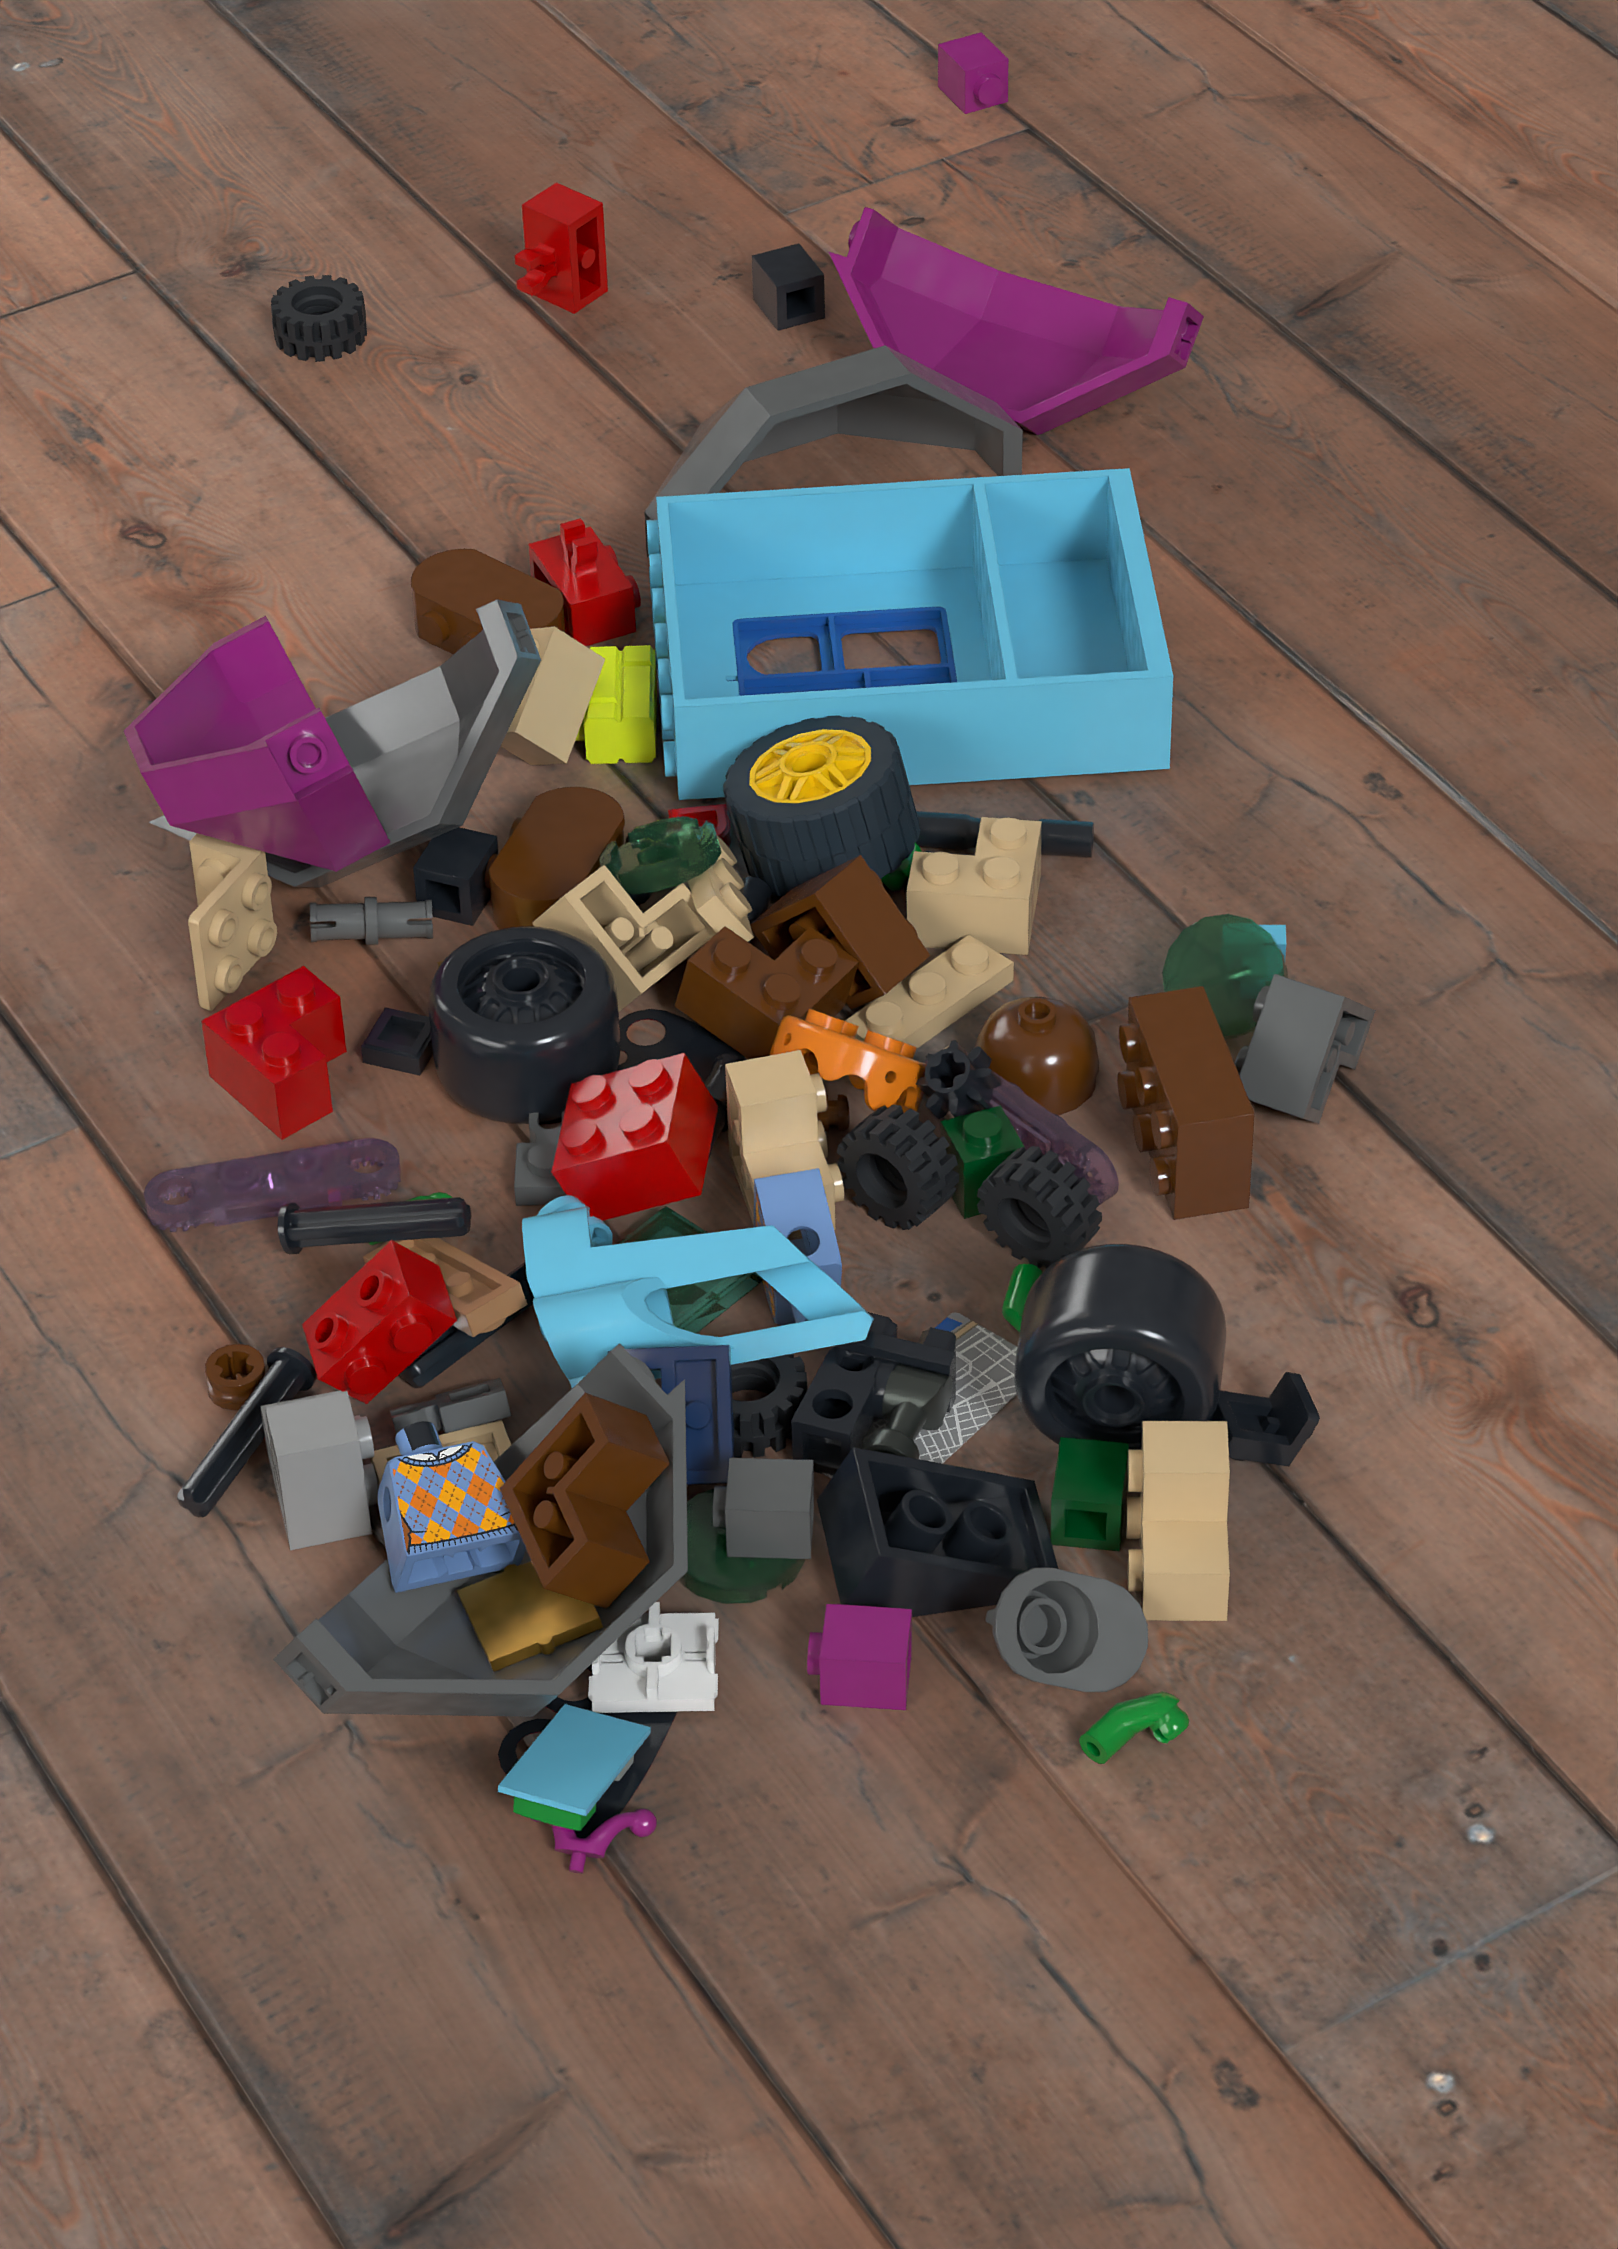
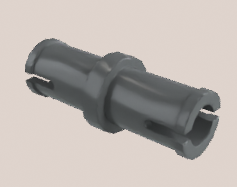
M365 897V903H310V922L335 921V923H311V942L366 939V945H378V939L422 937L433 939L432 920L408 921V919L433 918L432 900L377 903V897Z

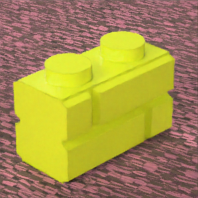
M651 645L625 646L623 651H619L616 646L590 647L592 651L605 658V662L575 741H585L586 760H589L591 764L618 763L619 759H623L625 763H652L653 759L656 758L657 728L655 650H653Z

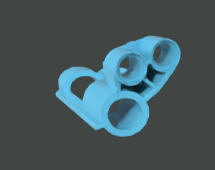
M588 1206L527 1217L522 1220L527 1281L534 1296L533 1305L544 1341L548 1342L554 1357L568 1378L572 1388L608 1354V1351L613 1350L619 1343L624 1349L729 1345L731 1347V1365L866 1340L874 1318L852 1296L803 1254L773 1225L593 1247L588 1222V1210H590ZM756 1272L808 1320L724 1337L700 1335L674 1326L666 1289ZM661 1370L651 1371L655 1379L661 1378Z

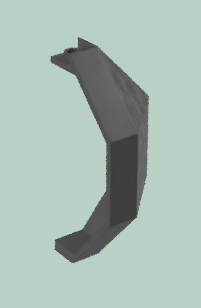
M886 345L746 387L701 423L645 510L647 557L649 554L646 520H657L656 497L719 493L744 462L831 435L845 434L975 450L998 476L1022 475L1023 430L997 402Z
M495 600L477 608L483 630L441 666L325 718L391 843L337 872L265 852L268 876L293 887L320 888L464 824L541 662L521 604ZM164 815L149 822L189 841L197 834L170 826Z
M619 1343L578 1384L494 1461L506 1482L585 1392L647 1415L670 1462L666 1469L627 1510L650 1562L607 1609L594 1605L603 1628L559 1645L549 1655L539 1653L493 1672L460 1601L457 1590L502 1573L504 1570L395 1593L388 1559H386L319 1620L316 1618L273 1660L323 1714L533 1717L561 1694L688 1571L685 1379L667 1395L655 1382L654 1375L649 1367L638 1358L632 1357ZM527 1549L520 1565L532 1561Z

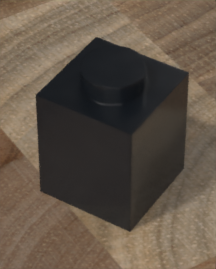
M799 243L752 255L753 300L777 331L825 318L824 273Z
M458 827L431 839L413 867L416 902L432 900L433 917L473 926L491 898V890L485 886V871L491 856L499 854L497 836Z

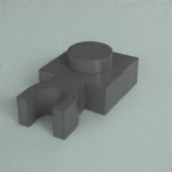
M562 1111V1122L565 1111ZM529 1113L530 1143H517L514 1182L516 1206L547 1205L550 1201L560 1196H566L551 1173L562 1123L556 1128L544 1129L539 1126L538 1113Z
M500 1378L435 1395L436 1399L390 1409L396 1435L404 1427L421 1421L433 1423L437 1432L445 1430V1433H450L512 1416L506 1392Z

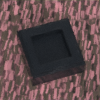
M385 1007L361 1046L363 1063L420 1076L433 1055L429 1017Z

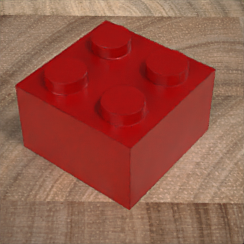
M685 1053L660 1060H647L638 1066L605 1075L589 1076L580 1082L572 1083L570 1086L551 1173L566 1195L578 1198L590 1208V1217L594 1216L602 1221L702 1195L718 1105Z

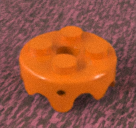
M812 1009L808 1010L805 1020L791 1015L783 1017L770 1055L801 1050L810 1075L819 1073L820 1077L827 1081H835L848 1075L850 1082L855 1088L864 1090L865 1103L873 1111L882 1106H886L888 1109L891 1105H901L904 1113L909 1109L914 1111L919 1109L924 1093L916 1085V1082L921 1077H925L927 1064L913 1059L917 1047L870 1030L867 1031L864 1041L855 1038L859 1026Z

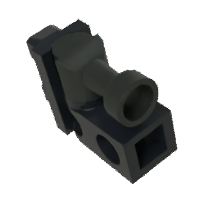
M868 1312L874 1318L866 1340L835 1345L829 1350L791 1420L793 1460H813L814 1472L834 1475L853 1447H861L873 1417L887 1420L889 1423L887 1428L876 1430L870 1435L864 1449L919 1459V1449L914 1440L920 1430H938L943 1425L946 1412L950 1413L956 1399V1336L953 1332L930 1327L922 1332L918 1343L897 1338V1324L892 1322L889 1317Z

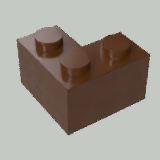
M861 855L794 887L750 924L751 930L773 960L777 959L809 927H812L860 962L846 1000L851 1010L886 995L931 956L918 938L914 926L904 918L884 889L880 877L870 869Z
M724 926L688 960L675 1007L747 1059L770 1056L772 1045L783 1017L791 1015L805 1020L809 1009L835 1017L844 1008L860 961L812 927H809L777 959L773 960Z
M585 1392L500 1487L503 1498L544 1589L607 1609L650 1562L627 1510L666 1469L670 1462L646 1414Z

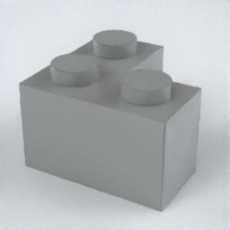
M339 1390L260 1406L267 1454L290 1550L372 1534L368 1506L378 1504V1484L373 1463L363 1465L362 1459L374 1457L373 1441L367 1416L353 1415L348 1391L342 1392Z

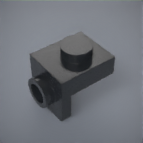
M1285 1372L1269 1398L1220 1390L1218 1404L1210 1421H1227L1229 1458L1289 1467L1307 1439L1313 1434L1315 1427L1319 1423L1320 1416L1301 1375Z

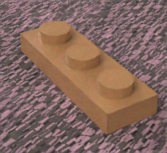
M439 1238L395 1241L440 1266L457 1321L452 1326L472 1337L498 1328L504 1323L506 1317L527 1305L520 1282ZM390 1241L364 1255L363 1260L365 1264Z

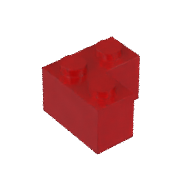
M304 965L201 1020L209 1076L281 1140L333 1112L327 1063L347 1052L341 999L336 992Z

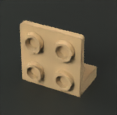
M197 833L189 843L198 907L190 915L188 925L199 1005L201 1008L213 1011L227 994L233 993L239 987L243 976L259 958L266 956L272 950L277 937V926L273 921L270 896L272 883L270 877H268L265 852Z

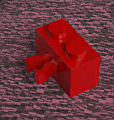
M557 182L523 203L522 219L525 249L514 256L515 264L525 268L527 274L516 280L517 289L573 314L608 292L603 203Z
M581 518L561 523V535L528 544L531 576L559 589L562 594L565 633L584 646H590L636 632L635 608L641 606L638 585L632 575L626 576L618 565L613 548L610 545L604 546L591 527L585 528V523Z

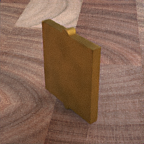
M532 1561L519 1566L510 1564L505 1567L502 1573L457 1590L460 1601L493 1672L539 1653L549 1655L555 1651V1647L603 1628L593 1604L544 1589Z

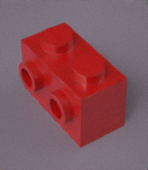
M391 1240L317 1309L302 1326L318 1380L342 1392L348 1391L349 1396L368 1404L457 1321L440 1266Z

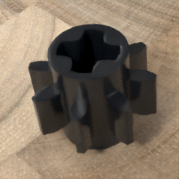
M952 1040L949 1048L940 1050L934 1055L928 1053L926 1056L928 1063L925 1068V1077L918 1079L916 1085L926 1096L930 1097L925 1106L938 1119L946 1116L949 1111L955 1118L992 1108L990 1105L992 1089L1001 1086L1002 1081L991 1069H988L992 1059L981 1047L977 1046L967 1054L956 1040Z

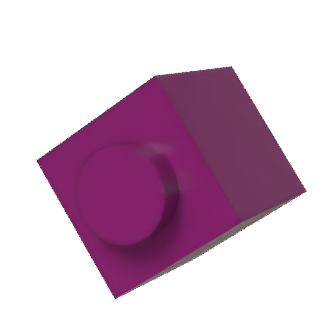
M982 32L938 44V88L964 114L1008 102L1009 59Z
M826 1604L823 1633L810 1632L807 1655V1674L820 1676L821 1705L906 1710L912 1663V1609Z

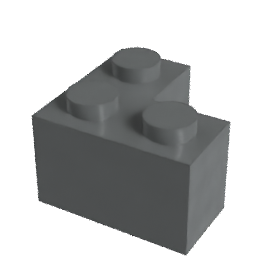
M1274 974L1270 986L1265 985L1255 1001L1253 1021L1257 1022L1250 1046L1245 1045L1241 1048L1234 1063L1249 1100L1319 1124L1338 1067L1342 1065L1354 1070L1356 1069L1376 1010L1344 996Z

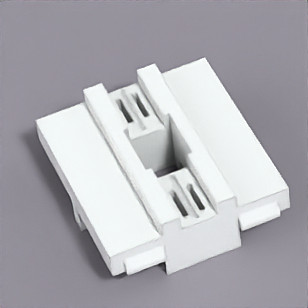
M655 1602L649 1608V1614H643L592 1663L593 1676H589L588 1697L592 1701V1711L596 1713L714 1711L715 1698L718 1695V1674H715V1644L718 1641L719 1618L715 1619V1613L660 1614V1602Z

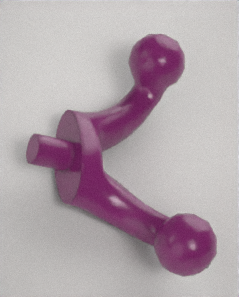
M645 1808L637 1809L634 1812L621 1813L606 1820L587 1838H578L574 1830L551 1824L555 1840L554 1850L570 1854L569 1871L582 1874L586 1857L604 1858L609 1844L620 1831L629 1827L635 1836L647 1837L654 1832L657 1826V1819L654 1813Z

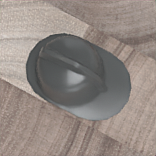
M1032 1568L1015 1576L1002 1592L996 1608L988 1610L986 1613L985 1621L992 1625V1634L1002 1659L1014 1673L1038 1683L1081 1692H1107L1125 1684L1138 1671L1148 1649V1623L1140 1604L1124 1587L1106 1579L1056 1568Z

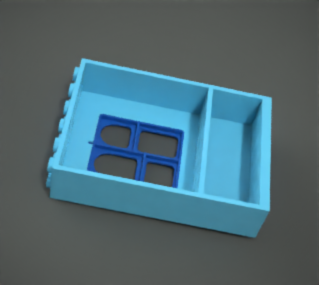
M1130 468L656 497L657 520H646L650 564V594L652 600L653 631L655 634L656 668L658 669L659 704H661L662 740H674L663 742L665 777L677 776L679 800L725 797L723 784L726 781L725 775L729 767L736 762L735 759L744 749L747 750L753 745V742L785 725H792L810 718L817 719L839 715L842 717L851 718L853 716L863 718L870 723L873 721L883 726L886 731L891 732L899 746L909 785L1170 769L1173 672ZM922 629L932 630L937 635L940 664L862 669L845 668L841 641L845 635ZM813 637L819 643L821 671L762 674L752 668L747 660L748 654L755 646L768 640Z

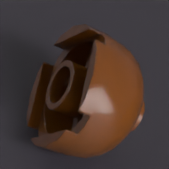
M1024 997L1003 1004L983 1024L975 1047H981L992 1059L988 1069H991L1002 1081L1001 1086L992 1089L991 1105L994 1107L1001 1105L1005 1113L1020 1116V1107L1040 1109V1118H1047L1076 1110L1092 1097L1096 1088V1077L1099 1072L1097 1045L1094 1031L1076 1008L1061 1000L1046 997Z

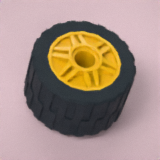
M839 715L817 719L810 718L792 725H785L767 736H762L753 742V745L747 750L744 749L725 775L726 781L723 784V792L748 875L765 881L770 886L772 894L778 897L786 895L794 887L859 855L863 857L870 869L881 879L902 865L901 862L910 856L915 848V842L919 839V819L896 738L891 732L886 731L883 726L873 721L870 723L863 718L853 716L850 718Z

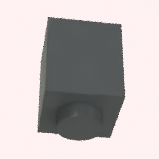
M729 1459L727 1486H715L713 1496V1527L726 1528L727 1557L811 1559L815 1508L813 1460Z

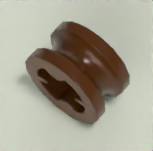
M232 1344L215 1350L208 1357L205 1363V1374L208 1381V1394L213 1403L229 1410H239L265 1375L264 1357L259 1350L249 1345Z

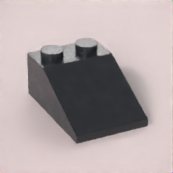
M853 1447L817 1499L841 1605L912 1609V1617L997 1605L1002 1592L1015 1576L1032 1568L1059 1569L1034 1480Z

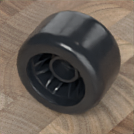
M532 926L504 928L482 934L464 943L446 957L436 971L430 985L428 997L434 1064L437 1076L445 1090L459 1105L468 1111L487 1119L512 1124H529V1113H538L539 1123L562 1118V1111L566 1109L572 1083L580 1082L589 1076L605 1075L617 1071L621 1050L617 987L609 965L601 954L587 942L568 933L550 928Z
M1104 1244L1083 1248L1061 1257L1038 1277L1031 1287L1024 1305L1015 1359L1014 1381L1016 1393L1025 1414L1041 1433L1058 1445L1060 1437L1129 1443V1450H1141L1143 1421H1210L1220 1396L1226 1345V1321L1222 1305L1211 1285L1199 1272L1182 1260L1156 1249L1131 1244Z

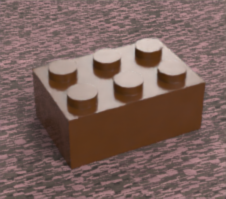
M1199 986L1129 997L1128 1024L1119 1026V1044L1122 1057L1126 1063V1071L1118 1072L1117 1086L1123 1109H1132L1134 1112L1133 1130L1139 1152H1149L1150 1179L1155 1195H1165L1174 1220L1249 1208L1255 1113L1204 987Z

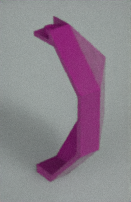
M868 207L864 208L861 219L851 229L847 257L829 252L873 349L886 345L997 402L1023 431L1035 435H1041L1185 368L1204 318L1189 303L1168 297L1164 310L1123 307L1003 272L900 229L876 210Z
M266 616L213 643L123 731L140 773L170 826L336 872L391 843L322 711L314 706Z

